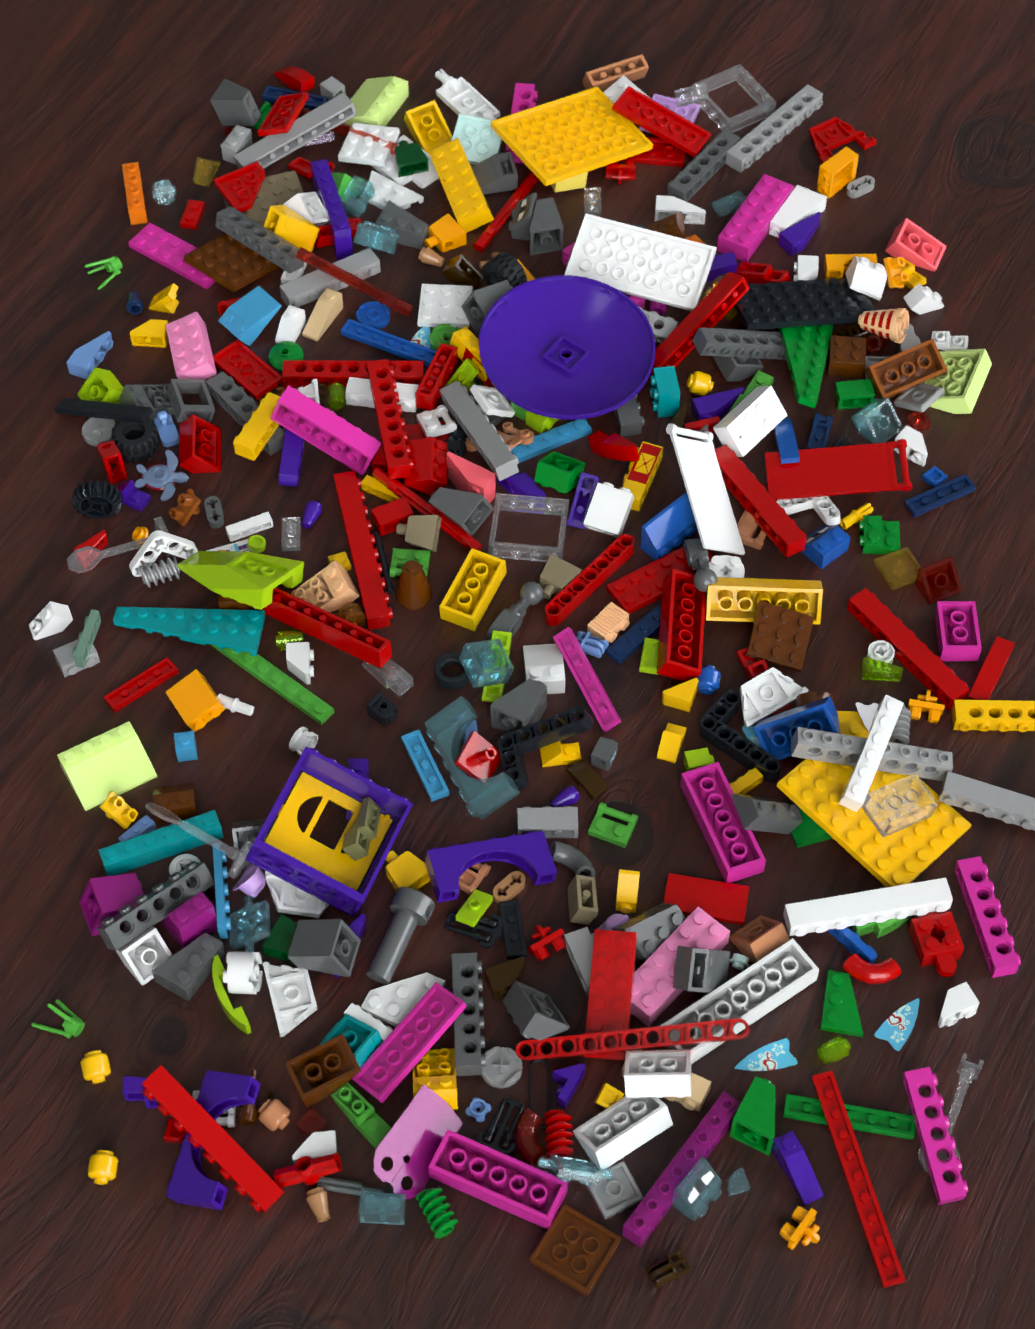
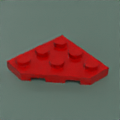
M256 161L213 179L228 204L242 213L252 209L266 175L265 170Z

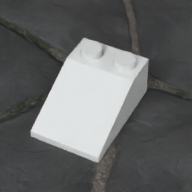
M557 644L524 645L525 681L532 679L542 682L547 686V694L565 693L563 655Z

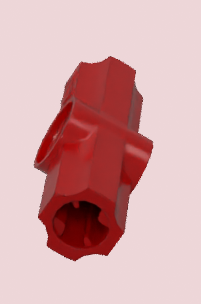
M338 1153L312 1159L310 1156H303L294 1165L274 1170L273 1177L275 1183L280 1188L301 1182L309 1186L317 1183L322 1176L342 1171V1163Z

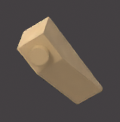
M326 288L318 299L302 336L318 342L343 309L342 293Z

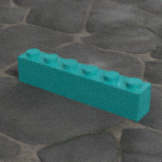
M213 810L99 849V853L107 876H114L224 837L217 814Z

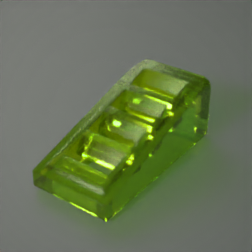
M863 657L861 678L863 680L900 682L903 667Z

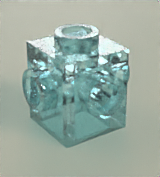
M159 180L153 183L154 190H151L153 199L157 200L159 205H169L175 201L174 195H177L175 185H171L169 180Z

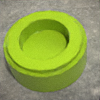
M252 535L248 539L247 547L253 553H261L266 548V540L263 536Z

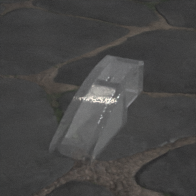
M389 660L381 669L366 661L362 663V666L386 689H392L398 696H401L414 686L413 677L392 660Z

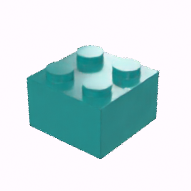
M675 366L653 368V375H650L652 387H649L650 398H653V411H656L657 418L675 416L679 410L680 389Z

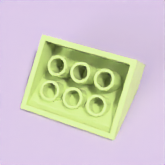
M395 76L366 79L351 98L357 115L345 121L344 124L352 126L353 123L386 126L409 96L408 81Z
M986 349L939 351L948 371L944 375L924 384L942 387L944 394L929 407L953 414L972 413L992 365Z
M129 721L57 755L60 766L85 811L102 804L109 791L120 795L157 777L139 737Z

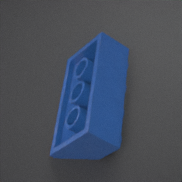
M687 492L642 526L640 549L653 560L667 555L670 550L678 547L684 539L691 537L697 530Z
M828 696L759 720L754 730L762 748L780 760L791 756V739L797 727L841 734L838 713L831 697Z

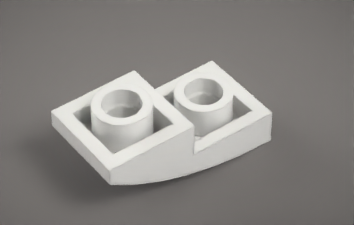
M932 331L931 339L934 340L938 349L943 351L967 350L968 336H950V331Z

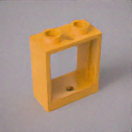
M845 147L823 163L819 168L816 190L829 199L852 182L856 176L859 155Z

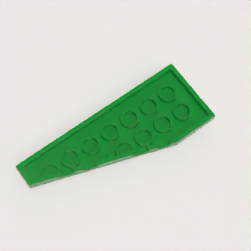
M834 324L779 328V332L782 334V344L785 345L784 352L788 368L792 372L791 379L795 384L794 391L797 403L815 409Z

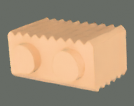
M610 602L587 625V632L590 631L591 636L612 643L621 630H626L629 626V613L613 602Z

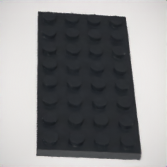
M847 277L793 282L783 281L778 283L767 282L764 284L751 283L748 285L750 289L734 305L747 330L858 322L859 315H862L864 311L876 310L867 295L849 288Z

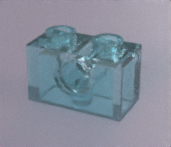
M354 175L341 198L345 212L359 218L365 212L369 200L375 194V188L370 181Z

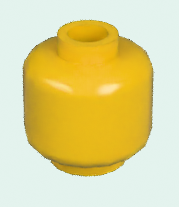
M695 371L689 375L686 386L689 388L690 393L705 396L708 391H712L714 382L711 381L710 374Z
M101 1050L84 1054V1058L80 1062L84 1079L92 1081L93 1084L104 1082L105 1077L111 1073L108 1056L101 1053Z
M98 1150L96 1154L90 1156L88 1176L94 1179V1183L105 1185L108 1181L116 1178L118 1159L114 1156V1153L107 1150Z

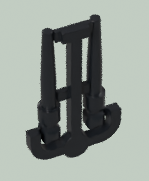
M452 910L444 926L445 929L480 942L479 947L491 948L496 940L502 936L503 920L499 915L493 914L491 921L488 918L482 917L475 927L456 921L454 915L459 911ZM454 922L469 927L471 930L467 931L450 926V924ZM475 930H479V931H482V932L491 934V935H492L491 940H490V936H487V935L482 936L481 933L475 932Z
M503 1098L491 1126L486 1131L487 1134L485 1135L484 1132L480 1131L477 1142L505 1155H511L516 1147V1144L512 1143L514 1132L525 1106L515 1100ZM505 1104H509L510 1106L502 1124L498 1123ZM514 1107L519 1108L511 1127L506 1126ZM496 1128H499V1131H498V1133H497V1136H496L494 1142L491 1143V1142H492V1136L495 1135V1132H496V1130H497ZM504 1131H507L504 1137L505 1141L502 1142L501 1148H499L498 1144Z

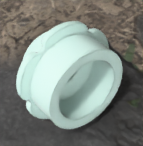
M734 953L732 959H729L732 967L735 969L744 970V968L749 967V958L744 955Z

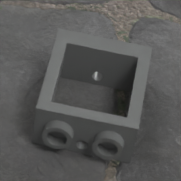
M171 379L167 394L177 422H184L192 414L207 422H211L215 408L205 380ZM180 393L198 394L202 405H184Z

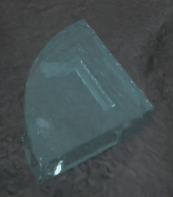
M743 1168L736 1170L730 1177L728 1183L729 1196L750 1190V1185Z

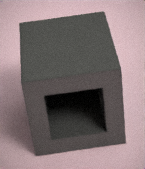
M600 736L591 754V765L609 772L618 754V743L611 738Z

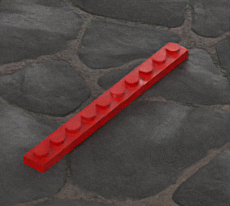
M833 1071L813 1075L811 1080L882 1287L886 1288L904 1283L905 1277Z

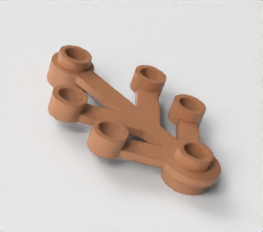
M506 422L502 425L504 433L496 430L497 435L501 434L504 444H508L511 450L519 444L528 445L533 442V431L513 428V423ZM467 437L465 441L466 450L469 452L477 451Z

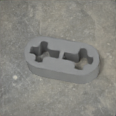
M865 175L850 182L847 185V196L858 198L872 191L875 179L872 176Z

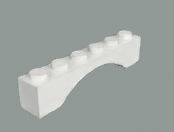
M885 695L879 703L864 747L838 804L855 812L863 805L904 705L903 702Z

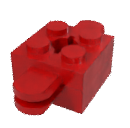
M937 911L929 912L926 915L911 919L908 932L920 966L935 964L939 976L944 978L953 976L957 968L955 960L961 959L964 945L952 912L940 914Z

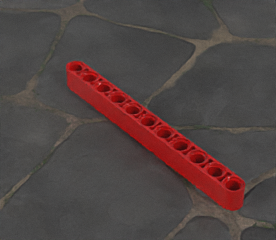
M734 1018L552 1037L540 1041L537 1039L524 1040L517 1044L516 1055L525 1061H536L740 1040L749 1035L750 1027L745 1020ZM738 1023H743L745 1025L744 1033L740 1035L735 1034L734 1026ZM717 1025H721L724 1029L723 1034L719 1037H715L712 1033L713 1028ZM696 1027L702 1030L701 1037L693 1039L691 1031ZM673 1030L680 1031V1038L677 1041H671L670 1033ZM652 1032H657L659 1040L654 1044L650 1043L649 1035ZM636 1034L638 1038L637 1043L629 1046L627 1042L628 1036ZM614 1036L616 1038V1045L608 1048L606 1040ZM592 1038L595 1041V1046L592 1050H587L585 1042ZM567 1041H572L574 1044L571 1052L564 1050V1044ZM546 1043H551L553 1050L550 1054L546 1055L543 1052V1047ZM530 1045L532 1049L531 1054L524 1057L522 1049L524 1046Z

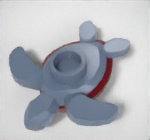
M170 450L165 451L167 464L156 463L147 469L141 464L136 466L137 471L141 475L134 486L141 488L145 485L151 490L164 491L160 497L161 501H167L173 496L176 482L185 483L189 479L187 474L175 472L178 459Z

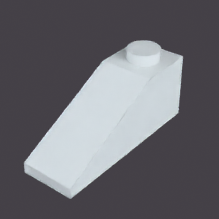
M656 195L655 222L682 212L684 223L705 224L706 210L674 196Z

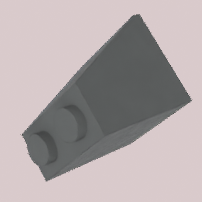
M227 79L222 81L210 99L222 126H255L261 117L250 90Z
M553 197L536 201L530 225V256L563 250V223Z
M508 280L473 291L461 306L476 336L480 335L484 318L494 303L513 289Z
M439 487L437 491L433 492L428 501L436 510L471 536L474 535L494 509L481 494Z
M528 679L491 704V727L507 734L538 722L547 708V686L540 681Z
M342 919L299 920L287 957L299 968L350 977L361 940Z

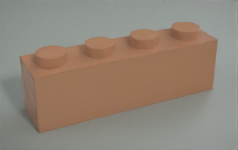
M643 54L586 72L582 83L586 90L598 87L601 91H605L623 75L631 82L644 78L649 66Z

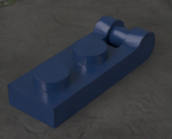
M816 413L807 449L826 448L834 416L828 415L826 417Z

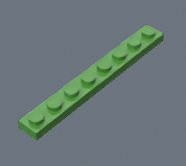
M210 644L320 725L334 714L333 707L259 654L252 656L249 652L241 651L237 653L234 649L226 647L219 649L216 645Z

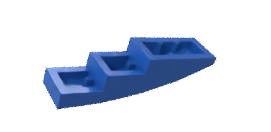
M785 418L774 427L776 446L780 454L781 464L797 463L800 457L793 425L790 418Z

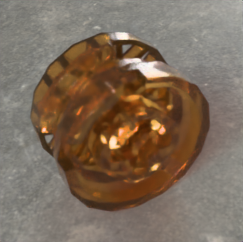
M357 603L343 606L336 614V616L360 627L366 622V616Z

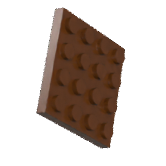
M226 233L184 255L186 263L232 292H236L279 268V266Z

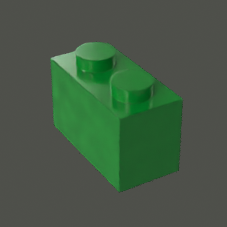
M871 379L836 382L834 397L837 409L873 407L875 394Z

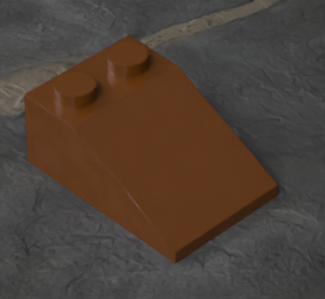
M343 1034L285 1062L306 1108L327 1098L361 1071Z

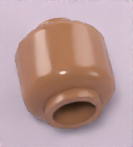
M268 1099L258 1110L260 1113L259 1121L270 1131H275L278 1128L282 1131L290 1122L288 1119L290 1110L279 1099Z

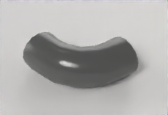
M557 841L551 842L549 849L553 861L569 867L575 875L595 877L594 866L581 851L568 844Z

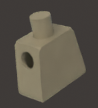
M438 515L409 516L407 524L398 523L396 532L397 534L405 535L406 543L436 553L442 518Z
M551 554L540 575V585L544 593L543 598L549 600L552 595L556 596L582 572V569Z

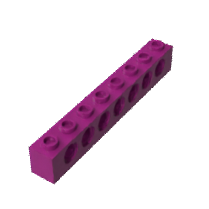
M726 1092L721 1094L623 1225L622 1235L638 1247H642L730 1128L741 1102Z

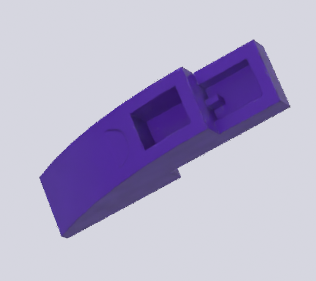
M525 472L521 474L516 473L502 481H499L496 477V481L516 498L539 508L545 507V492L539 489L534 479Z

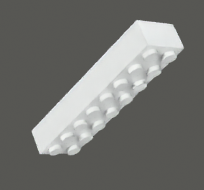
M791 939L661 1026L741 1018L751 1025L817 981L819 968L796 941ZM738 1023L734 1026L735 1034L745 1029L743 1023ZM717 1025L713 1028L712 1033L715 1037H719L723 1034L724 1029L721 1025ZM698 1027L691 1031L693 1039H698L702 1035V1030ZM673 1030L670 1033L671 1041L679 1040L680 1031ZM725 1041L666 1048L668 1050H691V1064H693Z

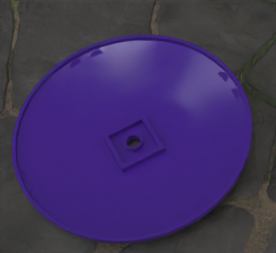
M559 275L525 282L511 289L498 299L488 311L482 323L479 335V355L482 367L491 383L504 397L515 405L529 412L549 418L586 419L616 410L634 398L643 388L654 366L655 339L647 317L628 296L614 287L597 280L579 276ZM569 354L570 357L565 358L562 355Z

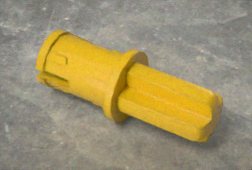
M866 503L857 510L853 509L849 515L840 519V526L847 530L855 523H859V520L863 519V515L872 513L873 507L870 503Z

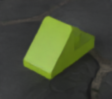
M466 358L446 386L459 381L461 386L465 385L467 390L470 391L471 387L476 385L473 379L479 373V369L471 359Z

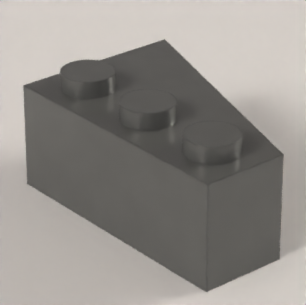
M390 200L375 222L376 237L421 250L425 247L424 240L429 238L428 224Z
M662 903L643 912L640 916L631 918L619 926L612 927V930L637 932L635 960L646 961L686 920V917L677 904Z
M204 933L152 970L154 981L189 1002L212 972L214 956L218 955L221 960L225 955L223 942Z

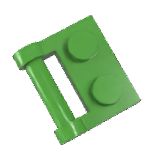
M393 548L390 577L400 576L404 563L413 560L420 563L428 578L430 550Z
M601 802L588 830V835L626 848L636 826L638 815L621 812L607 807V804ZM606 814L629 822L628 826L603 818V815Z

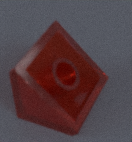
M953 556L918 569L915 585L928 604L962 592Z

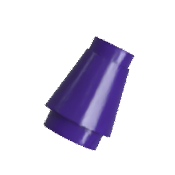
M310 500L305 504L301 522L304 528L311 529L322 513V505L320 503Z
M573 785L566 786L550 801L552 807L570 806L577 803V800L581 797Z

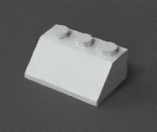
M691 1050L626 1051L624 1070L625 1096L633 1098H682L691 1096Z

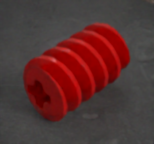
M561 1110L546 1112L547 1158L550 1160L564 1159L574 1153L572 1148H568L573 1146V1141L569 1140L573 1137V1133L569 1131L572 1129V1124L568 1123L572 1121V1116L566 1115Z

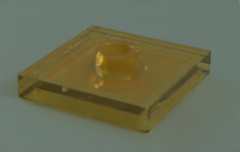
M908 547L876 558L874 564L892 590L924 579L926 576Z

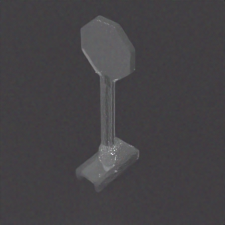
M162 517L154 518L155 531L159 530L169 533ZM147 538L102 551L90 546L76 549L67 558L68 569L77 573L92 570L102 558L141 548Z
M151 802L146 804L145 807L152 814L167 822L179 825L184 831L227 854L228 858L234 860L227 875L233 879L239 877L247 862L245 858L255 841L254 839H247L239 850L234 846L230 847L192 824L182 821L176 814L162 806Z
M963 1053L956 1071L960 1073L959 1079L961 1081L948 1115L950 1123L948 1132L950 1136L968 1085L972 1083L973 1079L977 1080L984 1063L981 1059L978 1065L966 1061L968 1054ZM936 1135L933 1138L941 1139V1135ZM920 1147L917 1157L924 1171L929 1173L922 1147ZM956 1148L954 1149L955 1156L960 1159V1154ZM937 1152L936 1155L939 1160H947V1155L944 1152Z

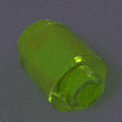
M333 383L328 387V404L334 410L342 409L346 403L345 386L340 383Z
M281 631L279 636H276V646L280 647L281 651L286 650V643L303 642L302 631Z
M838 1036L821 1044L817 1052L824 1064H832L848 1056L851 1047L846 1038L843 1039L841 1036Z

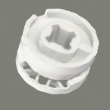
M884 640L872 642L867 651L866 662L872 669L877 671L887 670L893 663L895 655L893 646Z
M304 726L300 727L293 734L289 742V749L297 751V754L301 756L305 747L315 748L318 735L314 732H309Z

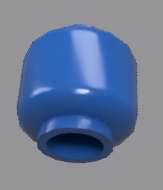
M713 665L702 667L701 674L697 677L699 680L698 692L711 695L719 689L721 673Z

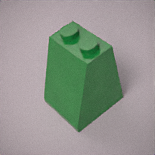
M755 1076L733 1118L730 1137L768 1156L771 1153L775 1137V1085L766 1078Z

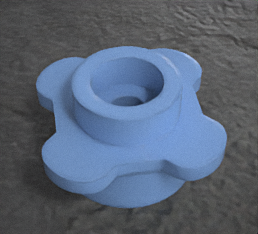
M474 1098L470 1103V1107L466 1108V1115L476 1118L477 1122H483L487 1112L491 1111V1105L480 1098Z

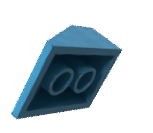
M257 286L228 307L218 321L240 341L251 346L282 305L264 289Z

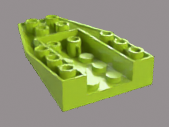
M198 551L177 564V568L222 597L231 598L239 603L262 610L272 603V594L275 587L282 584L287 588H294L303 581L304 562L247 551Z

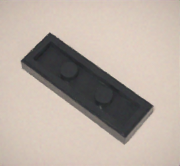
M519 900L499 902L500 917L503 920L502 931L507 960L522 956L527 958Z

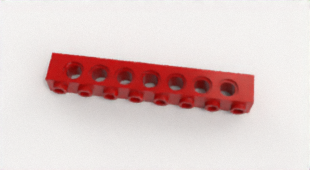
M388 359L367 362L368 377L389 480L411 477L410 469H413V460L408 458V455H411L410 446L405 443L408 442L407 432L403 431L405 428L404 418H400V415H402L401 404L397 405L399 394L398 391H394V389H397L395 378L392 379V376H394L393 366H389Z
M283 360V387L287 388L289 385L292 388H300L302 386L304 388L311 384L313 379H317L318 383L328 382V388H346L349 377L369 379L367 362L369 361ZM388 361L389 366H393L394 376H392V379L395 378L398 383L420 385L424 377V361Z

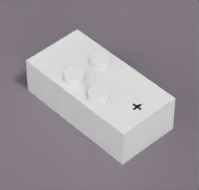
M759 386L713 429L723 446L727 445L735 452L737 457H744L787 416V413L772 386Z

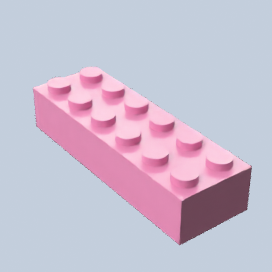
M697 907L634 973L631 1013L649 1027L683 991L673 988L677 947L686 946L722 950L729 943L730 931L701 908Z

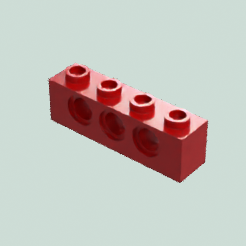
M443 343L440 344L415 393L417 408L428 411L434 410L441 396L439 389L446 386L458 362L457 347Z

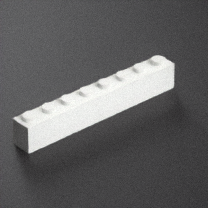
M940 878L786 904L783 915L789 936H804L811 932L822 933L835 928L840 930L852 925L863 926L870 922L882 923L888 919H904L911 915L923 916L935 911L939 913L945 912L950 909L953 897L947 879Z

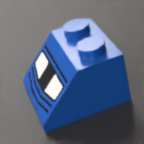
M821 526L807 536L805 550L801 552L820 569H823L848 551L850 536L839 526Z

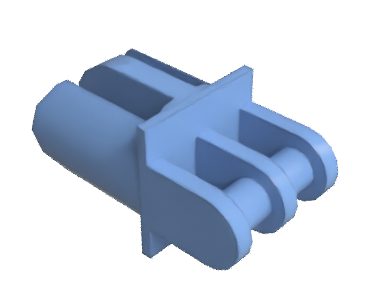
M583 631L577 632L576 638L584 653L601 658L605 649L609 646V642L591 636L590 631L587 633Z

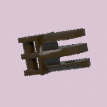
M678 1249L671 1254L667 1253L666 1258L648 1266L645 1270L647 1274H651L650 1278L652 1282H655V1288H658L673 1279L677 1281L678 1278L692 1271V1267L688 1266L686 1263L688 1261L687 1258H683L682 1250ZM681 1266L682 1270L678 1272L677 1268Z

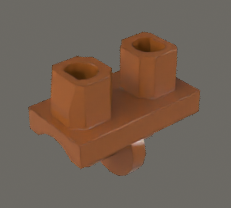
M188 489L185 494H180L177 498L179 504L177 507H171L168 512L171 518L177 520L181 526H185L193 514L198 515L200 512L198 506L201 500L195 496L192 489Z

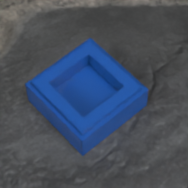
M933 466L922 474L921 479L932 488H935L944 483L948 476L939 468Z

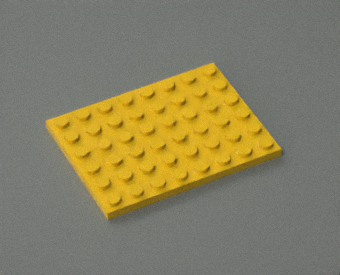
M598 87L493 120L490 124V127L545 186L652 150L653 143L630 120L612 110L614 103Z
M854 719L840 730L841 734L867 738L869 733ZM805 759L776 785L885 887L910 884L972 826L950 805L938 801L939 795L919 777L876 771L865 801L857 812L838 804L854 769L853 766Z

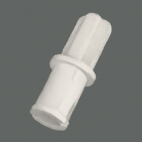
M223 694L217 696L223 706L231 710L232 713L236 711L252 716L254 706L240 702L238 698H230Z

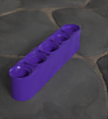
M288 429L285 430L279 471V486L298 487L305 440Z

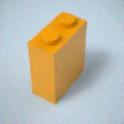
M197 669L165 692L186 725L194 732L202 729L206 723L218 717L225 710V707L205 677Z

